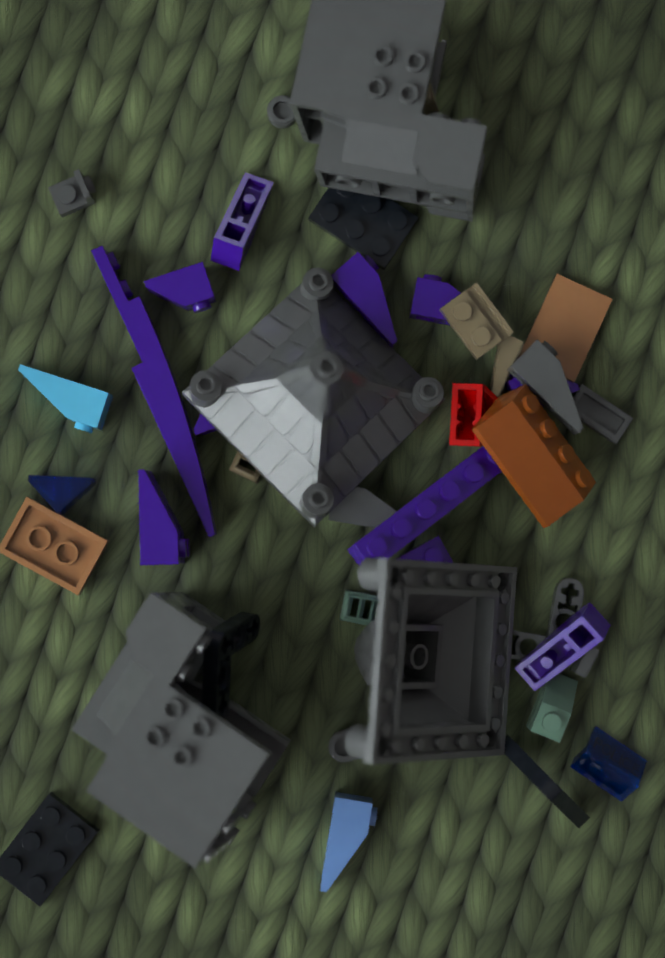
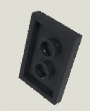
M328 188L308 217V220L349 248L359 252L363 257L368 255L378 267L385 270L418 221V217L391 199Z
M50 792L0 856V876L38 906H41L100 829L54 793Z

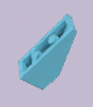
M20 364L18 371L67 419L76 422L74 428L88 433H92L93 428L102 430L113 395Z

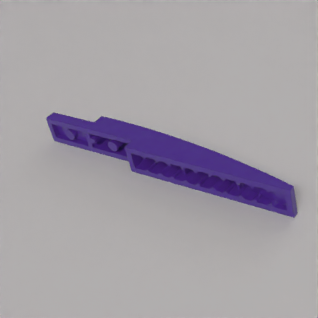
M103 246L91 250L142 360V363L132 367V371L209 537L217 535L201 460L168 358L143 300L140 296L129 300L133 293L126 279L122 281L119 279L116 270L121 267L113 251L108 253Z

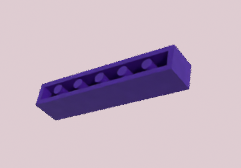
M482 446L357 541L347 551L359 566L368 557L389 559L498 475L501 469L485 447Z

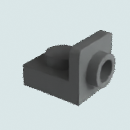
M79 169L73 171L75 176L48 187L62 218L95 204L92 196L93 193L97 192L90 176L84 177Z

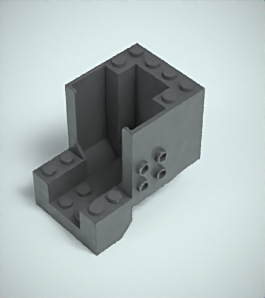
M446 0L311 1L290 106L303 141L319 144L314 171L320 186L424 205L430 214L473 222L485 164L483 150L487 126L481 125L480 121L471 118H464L462 121L451 120L449 116L438 112L424 115L430 80L435 97L437 96L447 48V40L439 42Z
M151 592L126 630L128 642L71 730L107 754L102 767L86 792L192 867L197 868L204 861L209 863L213 857L216 858L220 851L223 852L235 840L240 831L236 828L242 817L247 820L257 805L253 799L291 740L232 699L229 700V708L224 718L202 704L203 680L200 677L203 675L204 651L211 641V637L208 635L214 627L225 622V620L184 592Z

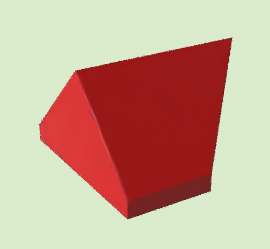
M452 384L450 446H483L472 431V428L498 398L485 384Z

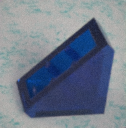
M29 475L28 482L58 514H65L96 485V479L89 477Z

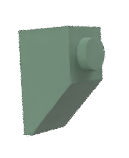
M557 674L541 686L526 727L534 733L560 743L572 714L578 681L562 674Z

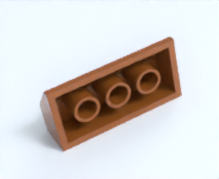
M527 384L500 395L472 428L474 434L543 528L550 526L584 501L596 484L590 471L586 469L574 452L573 447L566 441L555 422L549 417Z

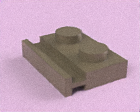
M477 282L439 310L476 360L514 333Z

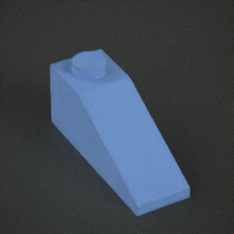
M335 792L320 884L321 892L329 890L368 835L369 826H375L378 808L372 807V798Z

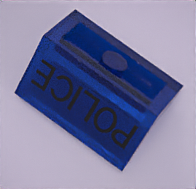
M594 727L586 747L573 758L570 767L622 802L639 787L647 760L598 727Z

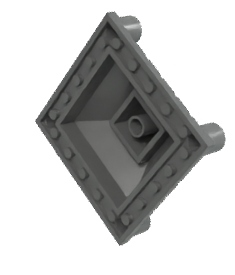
M318 267L308 270L303 276L302 283L209 369L194 374L190 385L182 392V395L313 527L317 526L445 400L443 397V386L440 382L431 377L422 378L332 288L333 278L331 274L325 269Z
M368 557L361 562L358 569V581L363 589L378 591V604L375 621H371L362 630L356 639L354 647L355 660L361 675L367 685H370V719L368 726L356 724L349 729L345 737V748L350 756L363 759V763L377 765L504 755L517 567Z

